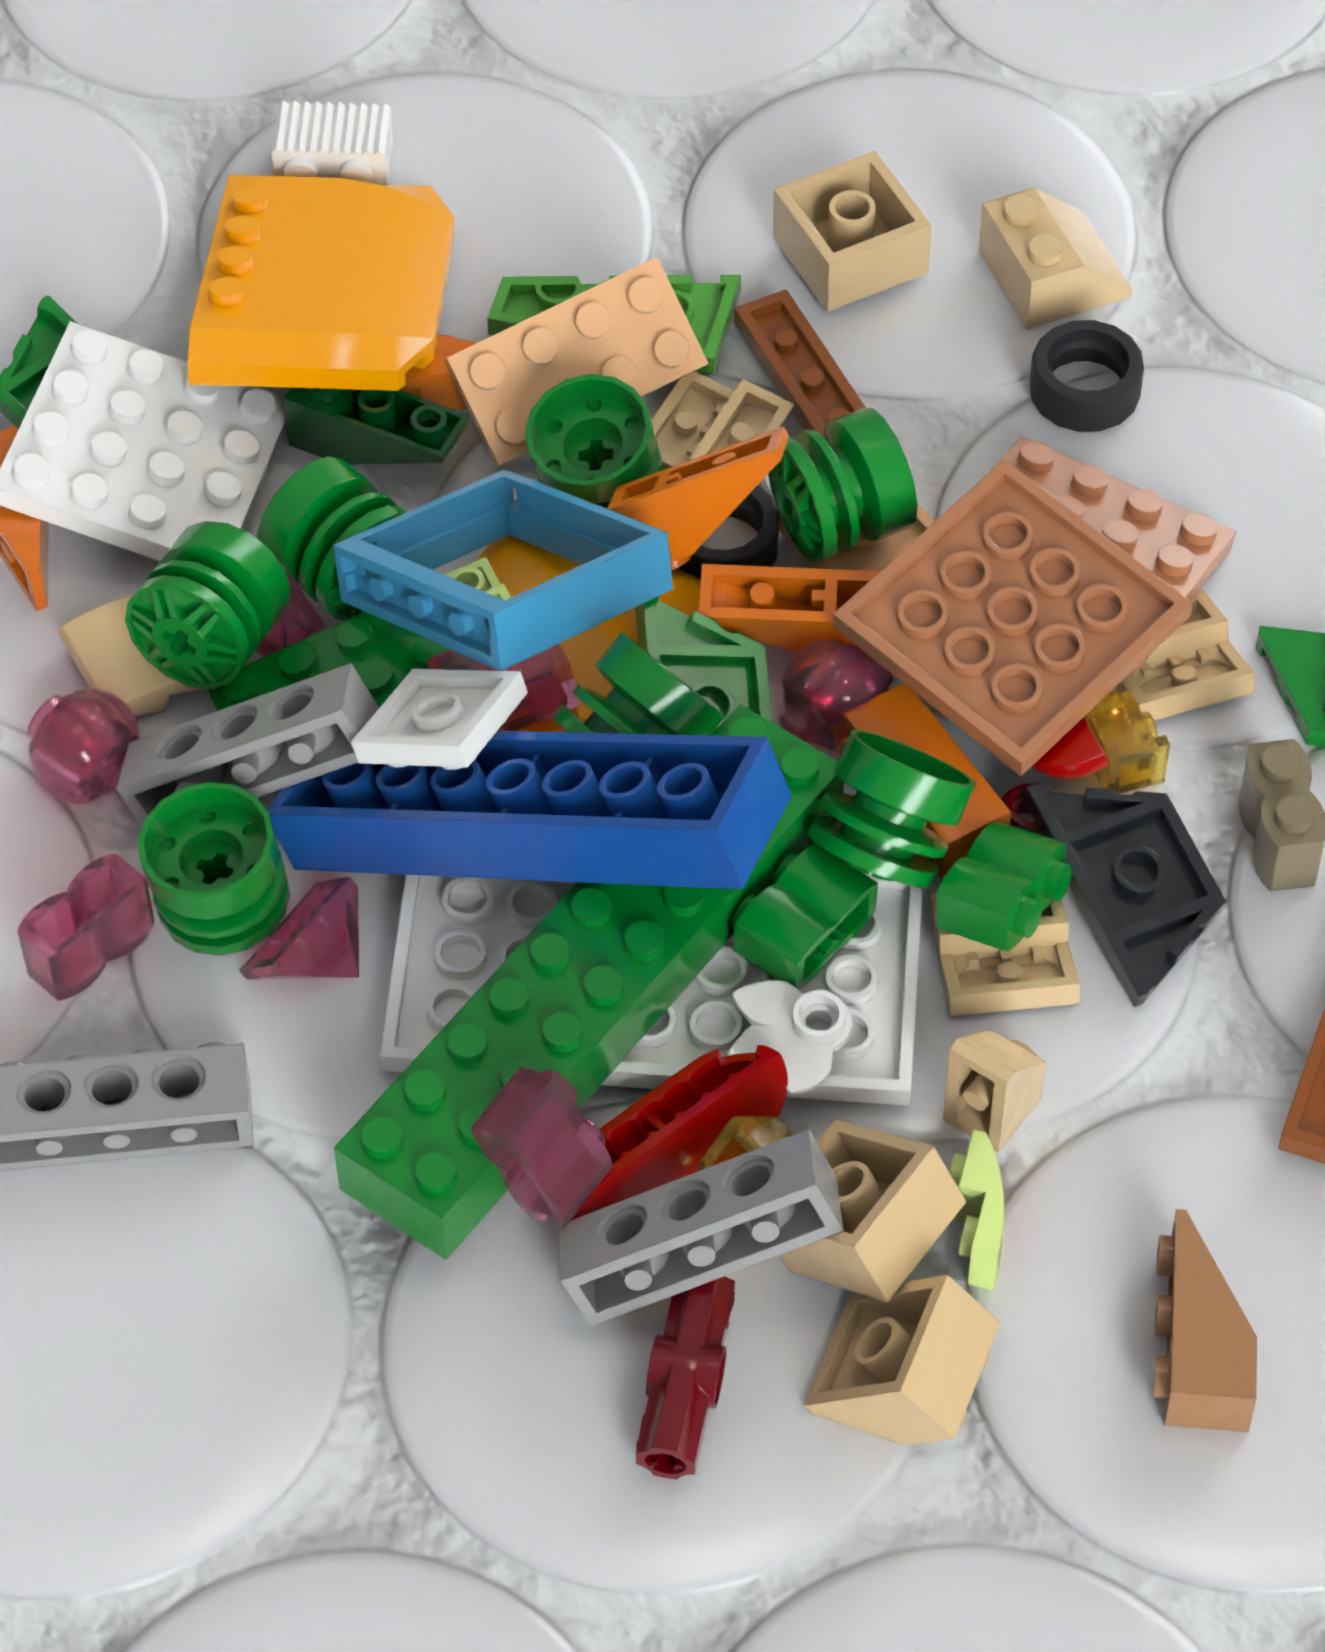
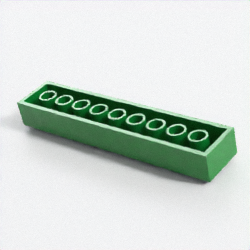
M740 704L711 736L767 737L792 795L744 888L723 889L576 882L335 1145L334 1154L339 1189L447 1260L733 936L734 927L732 919L741 902L752 893L759 895L771 886L778 867L788 855L792 853L799 855L807 847L815 843L807 835L815 815L833 817L820 806L825 792L844 793V781L834 773L838 763L836 759Z

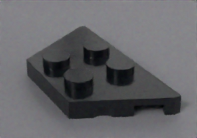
M1034 784L1027 787L1023 800L1042 835L1066 843V863L1071 866L1072 870L1069 886L1134 1007L1143 1004L1218 916L1226 902L1167 793L1136 791L1133 794L1123 795L1116 793L1112 789L1086 788L1084 795L1047 792V785Z

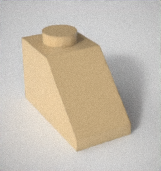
M990 1029L956 1039L949 1048L943 1121L972 1137L973 1130L987 1132L994 1151L999 1153L1042 1098L1046 1061L1039 1058L1023 1042L1008 1040Z

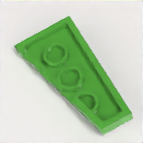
M667 275L709 363L695 371L714 374L734 314V308L741 292V275H720V283H692V275ZM577 276L502 277L487 318L488 334L495 335L599 284H581Z

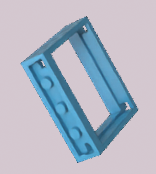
M506 469L333 545L342 602L499 671H503L673 590L668 532ZM513 488L516 489V493H517V499H516V500L514 499V496H513ZM508 535L582 564L507 600L500 599L433 570Z

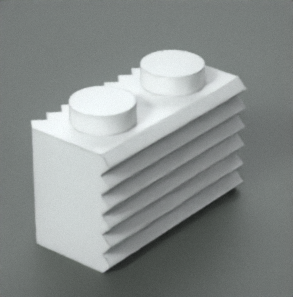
M284 100L278 104L271 150L274 176L345 178L388 185L393 135L391 112L387 104L383 103L377 106L372 103L366 106L361 102L356 106L350 102L345 106L341 102L335 105L326 102L322 105L316 101L311 105L305 101L300 105L295 100L290 104Z

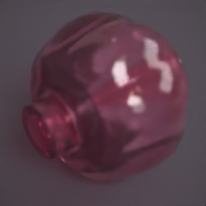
M826 639L808 643L790 659L784 671L781 694L786 713L780 717V722L784 730L806 743L811 742L831 752L839 753L838 742L850 735L844 714L862 709L872 703L877 695L889 690L888 686L893 683L892 674L862 649L843 640Z
M88 688L76 690L65 697L54 695L38 709L28 726V735L32 737L28 750L29 759L40 785L53 797L62 802L75 805L87 804L112 792L121 796L117 791V786L128 744L141 739L138 721L131 708L110 691Z

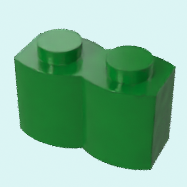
M999 821L991 822L978 835L968 855L959 859L949 869L936 892V928L1006 952L1012 950L1023 937L1030 938L1039 925L1042 912L1052 901H1060L1064 897L1070 884L1072 873L1071 866L1066 863V843Z
M816 843L807 847L799 855L792 853L778 867L771 886L759 895L755 893L748 895L738 906L732 919L734 951L776 980L786 981L800 990L818 975L835 951L845 946L869 921L876 910L878 882L861 871L845 864L839 857Z

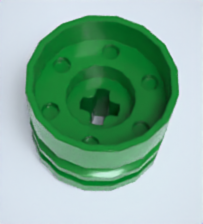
M587 374L565 379L546 391L530 411L525 436L528 453L539 483L607 509L617 486L664 470L647 404L635 388L615 377Z
M864 407L830 420L824 429V438L816 430L811 429L799 432L795 439L789 438L781 461L768 474L771 491L785 528L798 550L809 562L818 564L831 559L837 551L847 553L854 550L859 543V533L867 540L878 541L911 528L917 520L918 503L916 490L907 458L895 433L885 418L874 408Z
M325 457L308 463L291 475L273 495L261 517L257 539L271 549L285 569L287 578L291 582L300 584L301 589L336 620H347L364 611L341 601L333 545L400 516L407 511L402 507H398L386 494L378 493L373 484L344 459Z
M203 521L188 526L155 569L127 602L125 622L134 645L146 661L166 677L189 687L214 689L230 684L243 669L247 660L259 647V643L271 631L288 608L291 588L281 563L271 549L255 536L229 523Z
M623 632L618 635L595 663L599 672L613 687L606 697L579 684L572 691L593 710L588 719L585 721L563 704L552 716L564 728L565 732L708 736L712 734L725 718L709 702Z
M851 730L834 773L857 792L855 796L840 792H825L820 806L833 817L815 815L807 835L816 844L839 857L845 864L865 874L882 880L896 881L920 888L931 887L937 875L938 867L925 856L944 858L949 844L933 830L926 827L927 822L958 825L976 782L952 765L905 743L863 730Z
M215 782L201 783L183 787L162 799L146 817L137 842L140 862L148 887L152 891L153 901L161 924L175 942L196 953L221 956L247 950L271 935L285 917L291 893L287 872L283 864L281 851L278 849L270 814L255 795L236 785Z

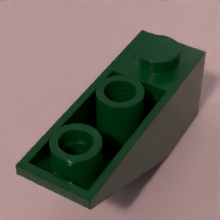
M290 388L283 397L289 446L321 458H341L350 465L443 463L470 423L469 415L401 390Z

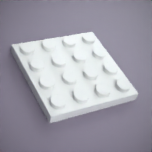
M70 321L0 468V506L158 561L163 558L188 526L203 521L229 523L243 530L286 426L284 396L253 386L189 385L186 361Z

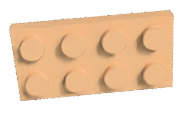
M658 257L444 359L448 371L495 467L528 452L525 430L531 409L546 391L565 379L587 374L612 376L635 388L642 397L709 364Z

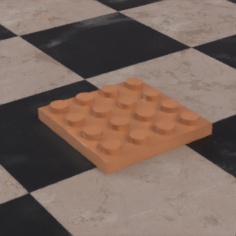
M1020 436L995 465L997 466L1005 459L1190 601L1195 598L1232 548L1237 531L1215 522L1207 515L1194 513L1167 501L1155 492L1140 489L1115 478L1096 466L1086 465L1061 454L1044 443ZM1149 656L1144 661H1142L1129 675L1134 677L1136 673L1139 671V669L1142 667V665L1149 658Z
M1003 459L833 614L835 629L1018 775L1022 776L1191 616L1192 602Z

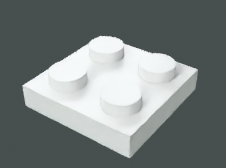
M412 669L351 741L358 763L386 764L394 768L408 765L437 766L448 770L468 768L527 695L528 691L521 671Z

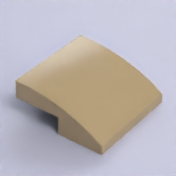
M693 371L678 380L652 418L654 434L660 449L663 467L667 469L781 428L792 414L795 404L744 379L741 380L734 391Z
M1200 590L1191 601V616L1152 652L1134 677L1128 675L1116 686L1125 704L1140 725L1255 693L1254 671L1230 643L1228 620L1204 590Z
M133 595L117 599L77 616L61 625L58 634L108 720L162 713L165 710L169 695L205 690L203 688L189 687L168 678L146 661L132 642L125 622L127 602Z
M936 894L930 895L934 938L950 1017L1080 1004V981L1068 943L1069 921L1062 899L1060 901L1053 900L1042 912L1039 925L1030 938L1023 937L1012 950L1006 952L936 928Z

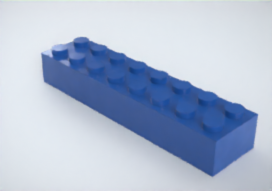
M497 731L468 768L448 770L437 766L412 765L394 768L386 764L355 763L281 789L267 811L270 814L275 834L294 870L743 889L792 795L767 737Z

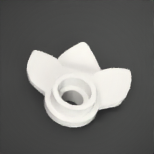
M769 980L743 986L733 992L732 999L751 1026L735 1041L728 1056L740 1053H755L757 1045H764L775 1049L781 1053L787 1069V1092L790 1095L809 1091L819 1086L828 1077L832 1069L833 1052L841 1049L849 1040L852 1032L850 1010L838 996L829 991L813 990L803 994L786 981ZM819 1021L826 1023L830 1028L826 1030H813L807 1026Z

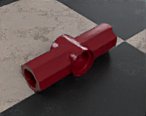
M726 1276L673 1295L663 1335L658 1334L655 1337L646 1381L648 1401L641 1421L639 1438L636 1443V1464L645 1467L654 1476L677 1480L684 1475H695L709 1408H716L725 1370L727 1350L726 1346H724V1341L735 1303V1280L729 1279Z

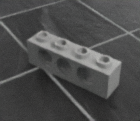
M352 663L128 743L117 791L141 826H143L146 817L162 799L187 786L206 782L231 784L258 798L358 763L351 741L376 713L379 706Z
M210 1042L202 1044L197 1048L167 1051L140 1049L125 1055L105 1057L76 1055L68 1057L64 1061L33 1064L6 1062L0 1065V1171L254 1146L250 1076L244 1043L227 1045L220 1042ZM180 1093H192L184 1098H172ZM116 1099H124V1101L119 1104L106 1105V1103H108L109 1101ZM47 1106H58L50 1111H39Z
M807 1129L557 1225L560 1282L591 1327L843 1232L844 1229L836 1174L812 1133Z

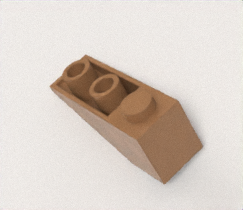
M1176 1209L1171 1235L1159 1234L1157 1246L1156 1275L1169 1276L1168 1295L1157 1294L1154 1334L1155 1336L1167 1337L1166 1356H1155L1153 1398L1165 1399L1164 1425L1249 1432L1256 1403L1257 1336L1187 1210Z

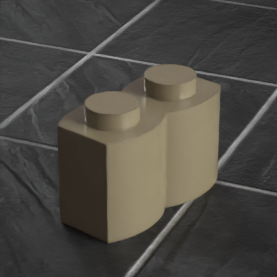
M1295 739L1250 744L1239 795L1238 806L1241 820L1247 831L1255 839L1253 847L1254 867L1259 879L1269 891L1315 886L1325 843V812L1319 800L1310 791L1312 781L1311 764L1306 752Z

